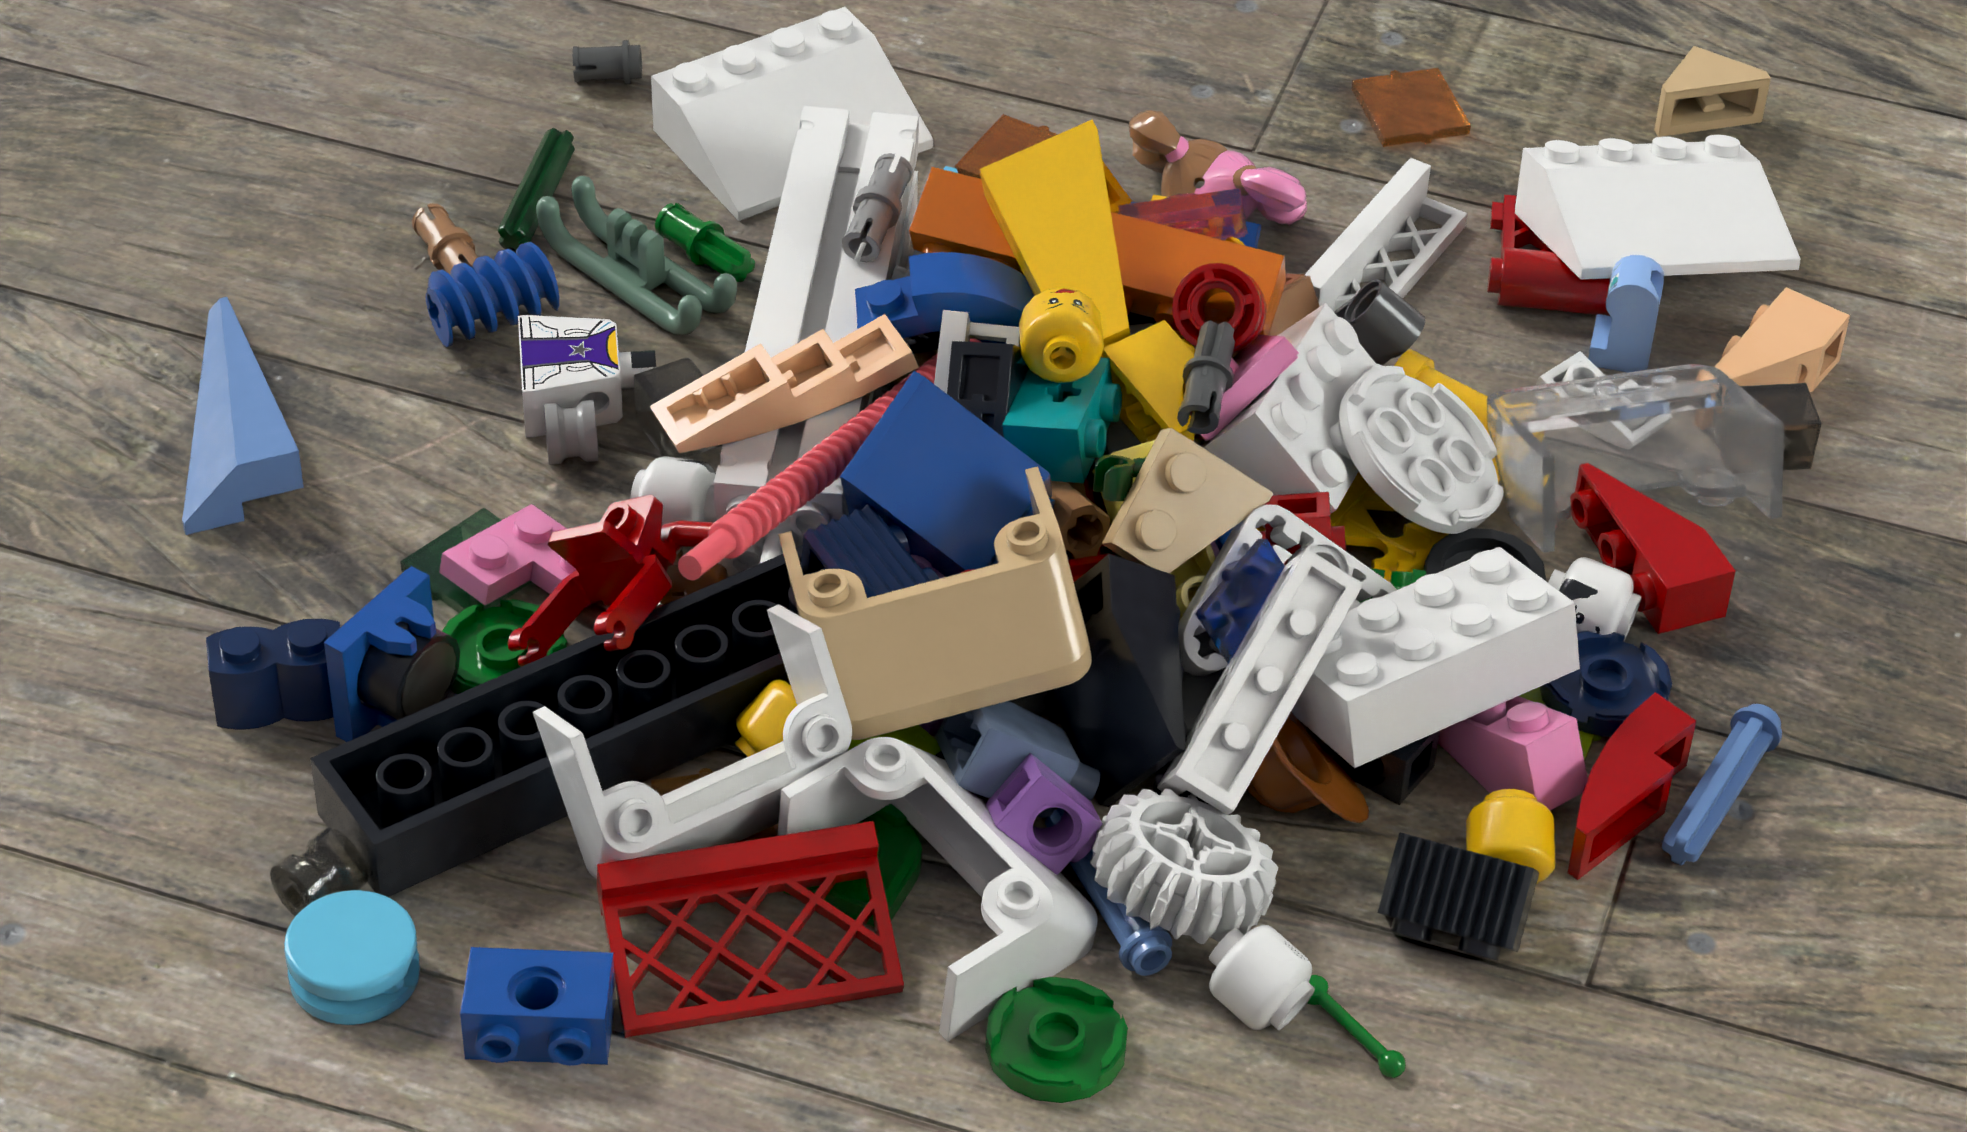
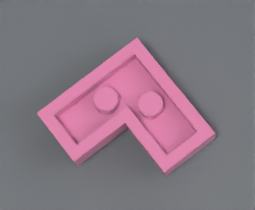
M531 504L443 552L439 573L479 602L487 605L528 581H532L551 594L565 577L576 571V569L548 546L552 532L567 528Z

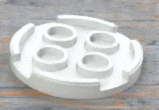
M1398 366L1373 368L1362 375L1347 390L1341 401L1339 411L1340 429L1344 444L1354 465L1368 485L1395 511L1422 527L1447 534H1458L1471 528H1477L1495 512L1500 505L1504 493L1503 487L1498 485L1496 469L1492 460L1498 454L1497 449L1483 424L1458 396L1441 383H1437L1431 388L1425 383L1405 375L1403 367Z

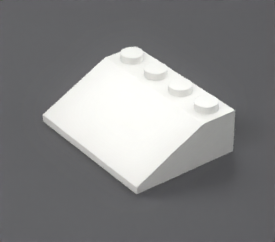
M846 7L825 12L812 19L786 28L777 29L770 34L739 45L727 47L725 50L691 62L679 64L675 68L651 76L653 130L738 221L780 205L797 129H800V117L803 106L849 110V124L870 125L872 112L919 116L918 153L933 148V138L876 37Z
M1710 135L1706 137L1705 142H1685L1674 137H1656L1649 144H1632L1622 139L1608 138L1600 140L1599 145L1578 146L1568 141L1553 140L1546 142L1545 147L1523 148L1515 214L1581 280L1611 278L1615 264L1620 259L1630 255H1643L1652 258L1661 266L1664 276L1799 270L1801 258L1762 165L1734 137Z

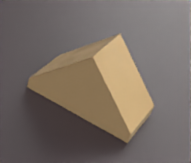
M1693 46L1662 85L1654 131L1658 137L1761 123L1771 77L1767 71Z

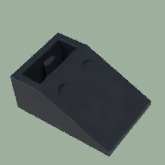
M1111 554L1105 556L1074 582L1092 656L1091 666L1088 672L1078 681L1047 691L1080 762L1099 770L1100 782L1095 795L1100 805L1107 807L1111 806L1122 798L1123 795H1126L1186 750L1185 742L1187 738V725L1184 721L1182 698L1184 670L1180 662L1178 633L1180 610L1176 600L1175 575Z

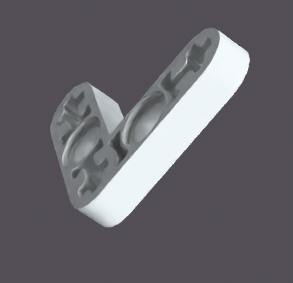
M1266 504L1254 509L1247 518L1233 527L1180 619L1178 625L1180 662L1182 663L1183 670L1194 676H1206L1227 667L1284 569V562L1288 559V564L1306 548L1364 584L1349 610L1359 607L1361 604L1359 601L1371 597L1380 598L1397 589L1386 579L1287 509L1278 505ZM1269 523L1273 527L1270 538L1277 545L1264 550L1259 545L1262 540V534L1256 528ZM1297 544L1301 545V548L1293 555L1286 550ZM1228 572L1237 573L1247 581L1250 597L1244 607H1235L1224 598L1221 584ZM1217 618L1228 622L1218 626L1210 638L1209 645L1216 653L1201 657L1197 653L1201 643L1193 635L1209 630Z

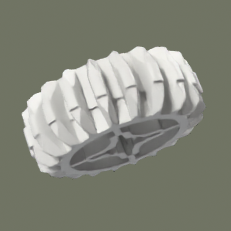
M1142 789L1138 796L1123 795L1119 804L1112 805L1108 815L1103 817V825L1098 829L1096 840L1092 847L1094 853L1090 864L1097 870L1095 881L1100 886L1108 888L1107 899L1113 903L1124 904L1126 906V916L1141 917L1150 923V930L1160 926L1170 931L1174 939H1178L1183 934L1191 936L1197 943L1204 944L1209 937L1220 942L1234 928H1237L1245 935L1252 926L1258 924L1261 915L1266 914L1274 896L1272 892L1276 885L1275 877L1279 867L1271 860L1273 850L1267 844L1259 842L1260 832L1241 825L1240 815H1226L1213 806L1198 801L1192 793L1186 798L1178 796L1171 789H1165L1161 795L1149 789Z

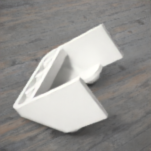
M779 604L767 609L797 706L791 711L784 724L783 741L662 796L648 785L637 781L623 782L602 791L583 733L545 706L533 711L585 866L596 880L597 864L736 843L778 824L781 789L848 751L852 739V725L822 629L819 626Z
M872 738L781 789L777 836L856 824L892 803L982 897L981 913L983 919L998 936L948 966L939 1033L949 1042L987 1018L1004 993L1016 986L1017 992L1024 988L1033 987V980L1052 977L1083 958L1091 950L1094 943L1097 914L1090 902L1061 873L1058 875L1053 873L995 826L985 804L989 799L959 786L946 760L895 738Z

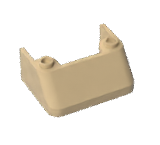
M1038 466L1025 470L1033 515L1012 521L998 532L994 541L998 564L873 597H866L860 578L847 570L825 569L803 576L792 532L778 534L798 614L822 629L852 725L851 740L871 738L1070 685L1081 679L1088 672L1092 662L1089 640L1062 534Z

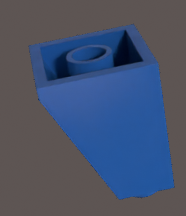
M916 371L912 372L840 475L849 516L855 509L861 511L867 504L872 506L886 524L896 523L902 529L909 544L910 555L925 558L932 567L945 577L960 574L962 571L969 569H979L998 564L994 541L998 532L1012 521L1033 515L1025 473L1026 469L1038 466L1052 508L1054 509L1055 500L1051 498L1053 496L1051 475L1047 470Z

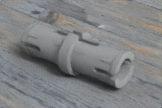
M888 153L880 156L875 163L874 172L868 186L860 189L853 205L855 216L842 239V248L852 259H855L860 244L864 242L866 246L860 262L875 260L881 251V244L887 230L895 226L902 211L900 199L913 176L911 164L902 156L893 173L889 172L895 154Z

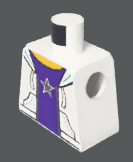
M535 315L518 316L526 438L546 435L544 404L557 403L564 409L575 408L581 401L594 400L596 426L617 423L623 417L621 389L657 387L655 350L619 352L617 326L610 319Z

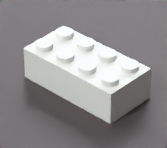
M1325 303L1277 335L1284 336L1299 352L1297 354L1298 358L1211 441H1205L1201 447L1273 492V495L1329 492L1330 510L1333 513L1337 510L1359 472L1346 449L1341 434L1339 422L1341 401L1347 390L1362 375L1382 365L1376 364L1361 346L1357 334L1350 323L1338 317L1328 304Z
M1501 547L1479 552L1467 561L1436 574L1425 575L1413 584L1380 598L1366 600L1359 607L1349 610L1291 711L1297 719L1354 768L1359 767L1580 669L1575 603Z

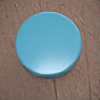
M362 890L332 893L307 905L295 916L287 929L284 952L291 992L297 1003L306 1012L320 1020L341 1025H357L379 1020L399 1009L411 997L417 986L420 963L415 925L408 912L391 898L375 892Z

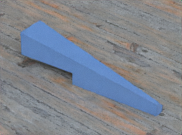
M228 297L220 298L212 306L208 314L182 517L186 535L245 521L242 502L304 488L299 450Z

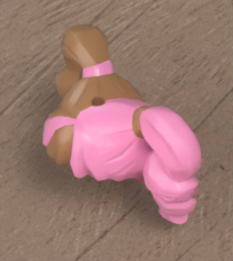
M1141 111L1130 120L1128 126L1130 137L1133 139V156L1146 168L1162 173L1161 196L1223 206L1225 217L1245 221L1256 208L1267 220L1275 221L1279 224L1291 225L1304 218L1307 211L1305 189L1301 186L1298 179L1283 170L1272 167L1256 168L1254 163L1242 153L1227 150L1222 144L1202 138L1187 141L1179 135L1175 126L1171 124L1162 111ZM1199 181L1205 182L1201 188L1195 187Z

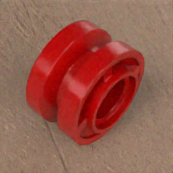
M1210 263L1199 266L1181 280L1173 297L1172 313L1178 331L1189 343L1196 347L1200 328L1207 322L1204 309L1208 299L1214 294L1226 292L1232 296L1235 303L1234 314L1228 321L1234 328L1233 338L1235 345L1233 353L1247 348L1257 339L1266 320V301L1261 288L1253 278L1232 265Z

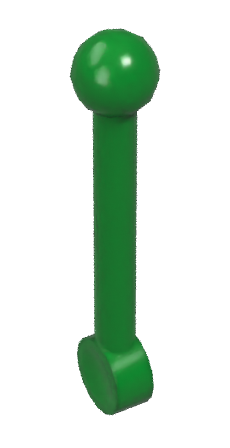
M1311 975L1309 983L1315 988V991L1307 1004L1322 1006L1378 1060L1379 1070L1383 1075L1389 1078L1401 1076L1406 1068V1060L1403 1054L1396 1050H1387L1328 994L1329 986L1326 979L1318 975Z

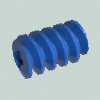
M532 242L520 244L516 253L511 249L500 250L497 252L494 260L489 256H481L475 259L472 267L466 263H459L453 266L450 274L444 270H437L432 272L428 278L426 292L427 309L434 330L444 347L453 345L452 327L458 326L464 337L470 340L475 338L474 320L480 319L486 330L492 333L497 331V313L502 312L508 323L514 326L518 324L520 305H524L529 315L541 316L542 298H546L554 310L557 311L559 308V290L553 268L542 250Z

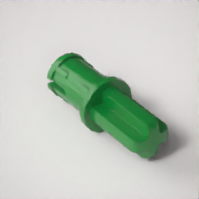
M672 203L667 204L659 212L655 220L656 233L686 251L687 258L694 264H707L720 274H731L736 279V282H743L747 274L754 271L755 260L751 258L750 251L725 236L723 227L715 221L704 222L679 203H675V205Z

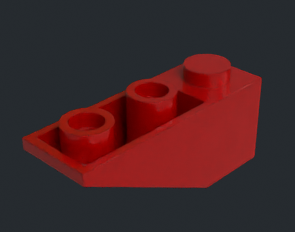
M1589 463L1579 465L1575 492L1570 496V511L1573 520L1579 528L1586 530L1599 549L1603 564L1623 571L1632 577L1634 581L1633 593L1642 596L1637 611L1643 612L1657 634L1726 617L1736 571L1708 532L1699 525Z

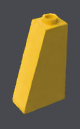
M1093 119L979 169L985 198L1034 296L1052 288L1065 287L1078 290L1091 298L1100 312L1104 348L1129 337L1130 328L1098 129Z

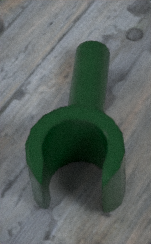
M1117 455L1102 456L1095 466L1093 491L1103 492L1102 497L1107 501H1124L1133 484V477H1137L1146 457L1132 460Z

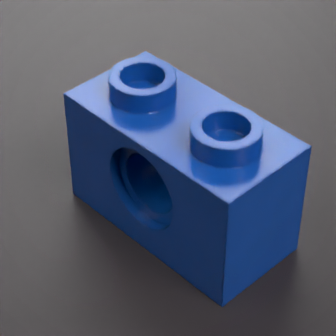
M471 947L460 1011L465 1059L487 1060L495 1063L524 1061L559 1063L568 1066L579 1064L608 1065L616 1002L613 953Z

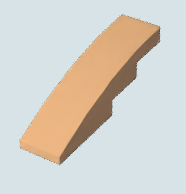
M884 314L834 343L825 330L822 329L772 358L762 344H759L654 403L650 408L677 451L683 453L741 441L802 422L856 400L919 367L913 352Z

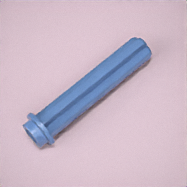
M1751 704L1748 707L1740 708L1733 715L1730 721L1731 733L1662 840V849L1671 855L1672 862L1683 865L1686 861L1696 862L1764 753L1774 750L1782 739L1781 721L1776 712L1762 704Z
M1057 808L1052 815L1046 818L1045 825L1047 828L1060 821L1064 814V809ZM1092 849L1080 861L1076 863L1069 862L1120 944L1119 959L1123 966L1142 976L1152 975L1162 970L1172 957V938L1169 932L1160 926L1150 930L1149 922L1141 917L1126 916V906L1124 904L1113 903L1107 899L1108 888L1100 886L1095 881L1097 870L1090 864L1094 853Z

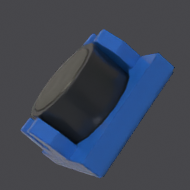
M413 566L406 569L324 642L336 737L348 742L369 733L376 725L383 727L445 700L454 684L460 663V649L457 640L436 629L430 575Z

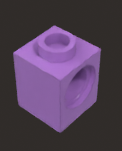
M1031 753L985 803L995 826L1056 875L1069 862L1076 863L1088 854L1096 840L1097 830L1103 825L1091 801ZM1054 807L1064 809L1062 818L1055 825L1048 828L1033 826L1038 814L1045 809Z

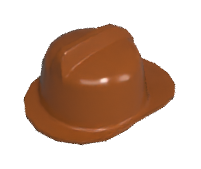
M1291 711L1247 787L1249 793L1262 805L1280 812L1295 813L1323 803L1332 812L1347 821L1359 824L1366 821L1369 817V808L1358 786L1346 771L1309 736Z

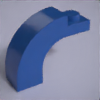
M956 252L908 256L910 276L894 280H883L873 285L855 289L857 329L885 314L902 338L937 332L941 330L943 310L968 312L970 322L1019 327L1023 309L1034 297V294L1023 274L989 258ZM978 339V340L981 341L982 343H1000V344H1006V342L989 341V340H980V339Z

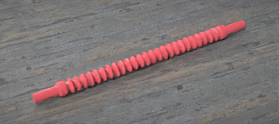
M970 339V342H981L978 339ZM938 353L915 370L933 384ZM912 373L893 386L890 391L885 392L872 404L860 411L856 417H852L846 424H843L838 430L830 434L829 437L822 440L820 444L814 446L811 451L798 458L792 465L785 468L783 472L776 475L774 479L768 481L765 486L760 487L756 493H752L746 500L739 503L737 507L731 509L727 514L715 521L710 526L708 537L679 559L678 569L682 576L688 580H697L724 558L733 559L739 557L751 545H754L760 538L766 536L770 530L776 528L779 523H782L788 516H791L799 508L803 507L807 501L812 500L816 494L821 493L825 487L830 486L834 480L839 479Z

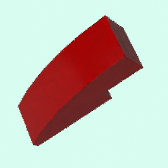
M1656 692L1629 714L1609 738L1592 767L1581 797L1567 872L1576 880L1582 878L1665 813L1672 777L1687 766L1697 720Z

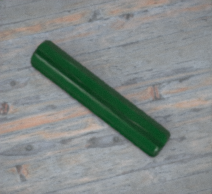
M552 128L544 134L497 229L501 236L499 244L504 249L512 247L517 250L520 244L531 242L539 225L536 213L537 201L541 197L553 196L575 150L572 145L574 136L568 130L560 132Z

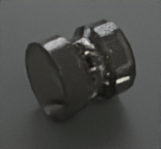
M326 828L311 838L307 843L306 853H302L300 856L295 854L288 855L274 865L270 871L271 883L276 894L294 916L307 905L321 897L341 891L359 890L367 884L369 879L368 868L356 846L344 834L333 828Z

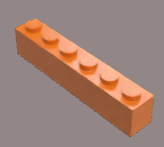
M931 167L909 229L914 251L917 250L922 253L956 252L973 254L998 261L1023 274L985 198L982 180ZM1111 212L1127 315L1130 312L1154 318L1157 323L1165 320L1173 330L1178 331L1173 319L1172 303L1175 291L1181 280L1199 266L1210 263H1224L1245 272L1261 288L1266 301L1267 313L1265 324L1259 335H1269L1286 283L1284 255ZM1221 292L1214 294L1205 305L1204 313L1206 320H1211L1217 324L1225 321L1228 322L1234 314L1235 303L1229 293Z

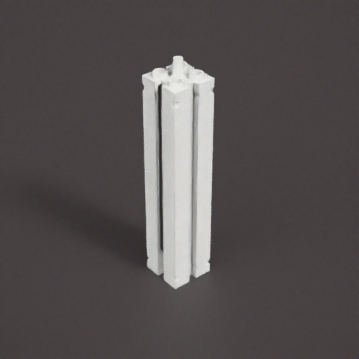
M803 106L800 117V129H797L745 352L762 344L772 358L822 329L825 330L833 343L857 330L855 289L873 285L879 281L890 280L895 265L906 267L911 241L909 229L917 209L918 171H914L918 156L919 116L872 112L870 125L849 124V110ZM888 153L895 154L889 172L892 173L895 171L902 156L911 164L913 176L900 199L902 203L900 217L896 225L887 230L881 244V251L875 260L860 262L866 246L864 242L860 244L855 259H852L844 252L842 239L855 216L853 211L855 198L860 189L868 186L874 172L875 163L880 156ZM882 387L802 422L741 441L723 444L720 454L721 465H718L714 479L715 520H718L731 509L737 507L739 503L746 500L752 493H756L760 487L765 486L768 481L774 479L776 475L783 472L785 468L792 465L806 452L811 451L814 446L820 444L822 440L829 437L830 434L838 430L843 424H846L852 417H856L860 411L880 397ZM840 478L834 480L830 486L825 487L821 493L816 494L812 500L807 501L803 507L799 508L791 516H788L776 528L770 530L766 536L760 538L757 543L751 545L739 557L721 560L719 564H722L727 569L728 576H733L783 554L778 534L791 531L795 547L797 548L803 545V535L809 528L815 530L821 523L827 525L832 519L839 520L843 514L849 515Z

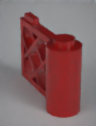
M1504 194L1503 203L1492 202L1490 229L1501 230V258L1491 257L1487 292L1498 293V305L1610 316L1606 310V298L1611 278L1581 280L1515 214L1517 196ZM1532 244L1540 249V251L1518 248Z

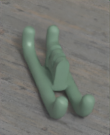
M583 175L576 177L572 182L571 191L574 206L581 220L592 233L607 243L608 256L602 258L579 242L568 232L560 216L559 204L554 197L545 196L537 201L536 213L539 227L551 248L563 259L664 330L674 335L691 334L700 324L702 310L713 314L724 313L735 303L737 282L731 274H720L714 281V289L664 255V240L661 235L653 230H648L645 224L637 219H632L631 215L621 208L614 209L607 216L596 199L594 183L589 177ZM664 283L682 295L683 298L679 301L678 310L650 290Z

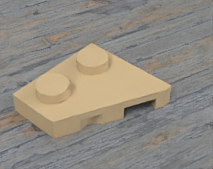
M1173 428L1162 429L1109 528L1102 545L1126 560L1171 573L1247 518L1254 509L1269 502L1273 492Z

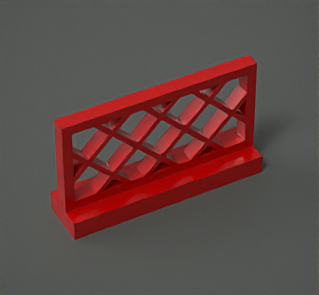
M874 821L597 864V894L601 916L604 919L609 952L613 953L615 986L624 1037L628 1038L903 992L904 981L877 857L879 844ZM865 878L869 902L856 920L824 900L835 883ZM820 885L815 894L807 889V887ZM785 891L806 905L787 931L755 911L767 894ZM752 896L746 905L738 900V898ZM717 902L737 915L718 942H715L686 922L698 905ZM682 907L677 915L668 911L669 909ZM815 911L847 932L828 959L796 938ZM648 913L668 927L647 954L623 938L619 917ZM872 915L876 934L865 927ZM746 922L778 942L759 969H756L727 950ZM677 933L708 953V956L689 981L657 961ZM855 938L881 954L885 975L858 979L838 966L837 963ZM787 949L819 969L806 988L788 990L768 977V974ZM626 957L639 964L631 976L629 975ZM718 960L749 980V983L737 999L719 1002L698 988ZM648 972H651L680 992L666 1011L636 1014L633 991ZM828 976L837 981V983L822 985ZM759 987L769 993L753 996ZM689 999L699 1004L696 1006L684 1007V1005L687 1003Z

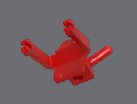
M646 495L610 504L600 522L552 532L548 546L571 564L576 571L565 577L522 628H517L510 634L508 639V649L510 651L524 650L528 645L527 654L519 656L518 664L522 667L547 656L549 649L589 603L601 600L607 607H610L597 616L594 623L595 634L599 636L610 634L614 631L613 638L604 642L606 651L628 648L633 641L635 631L672 588V580L667 574L668 566L674 565L677 554L684 546L695 547L706 539L713 522L680 520L662 525V502L654 495Z

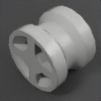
M594 400L581 401L575 408L564 409L557 403L544 404L549 465L562 464L567 457H580L585 462L598 461Z

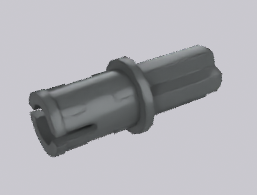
M1210 320L1201 326L1194 357L1184 366L1182 377L1186 386L1177 419L1183 427L1188 423L1189 415L1192 411L1190 424L1187 428V431L1191 433L1208 434L1218 427L1223 394L1232 387L1234 374L1230 367V362L1235 345L1233 338L1234 328L1226 321L1217 324Z

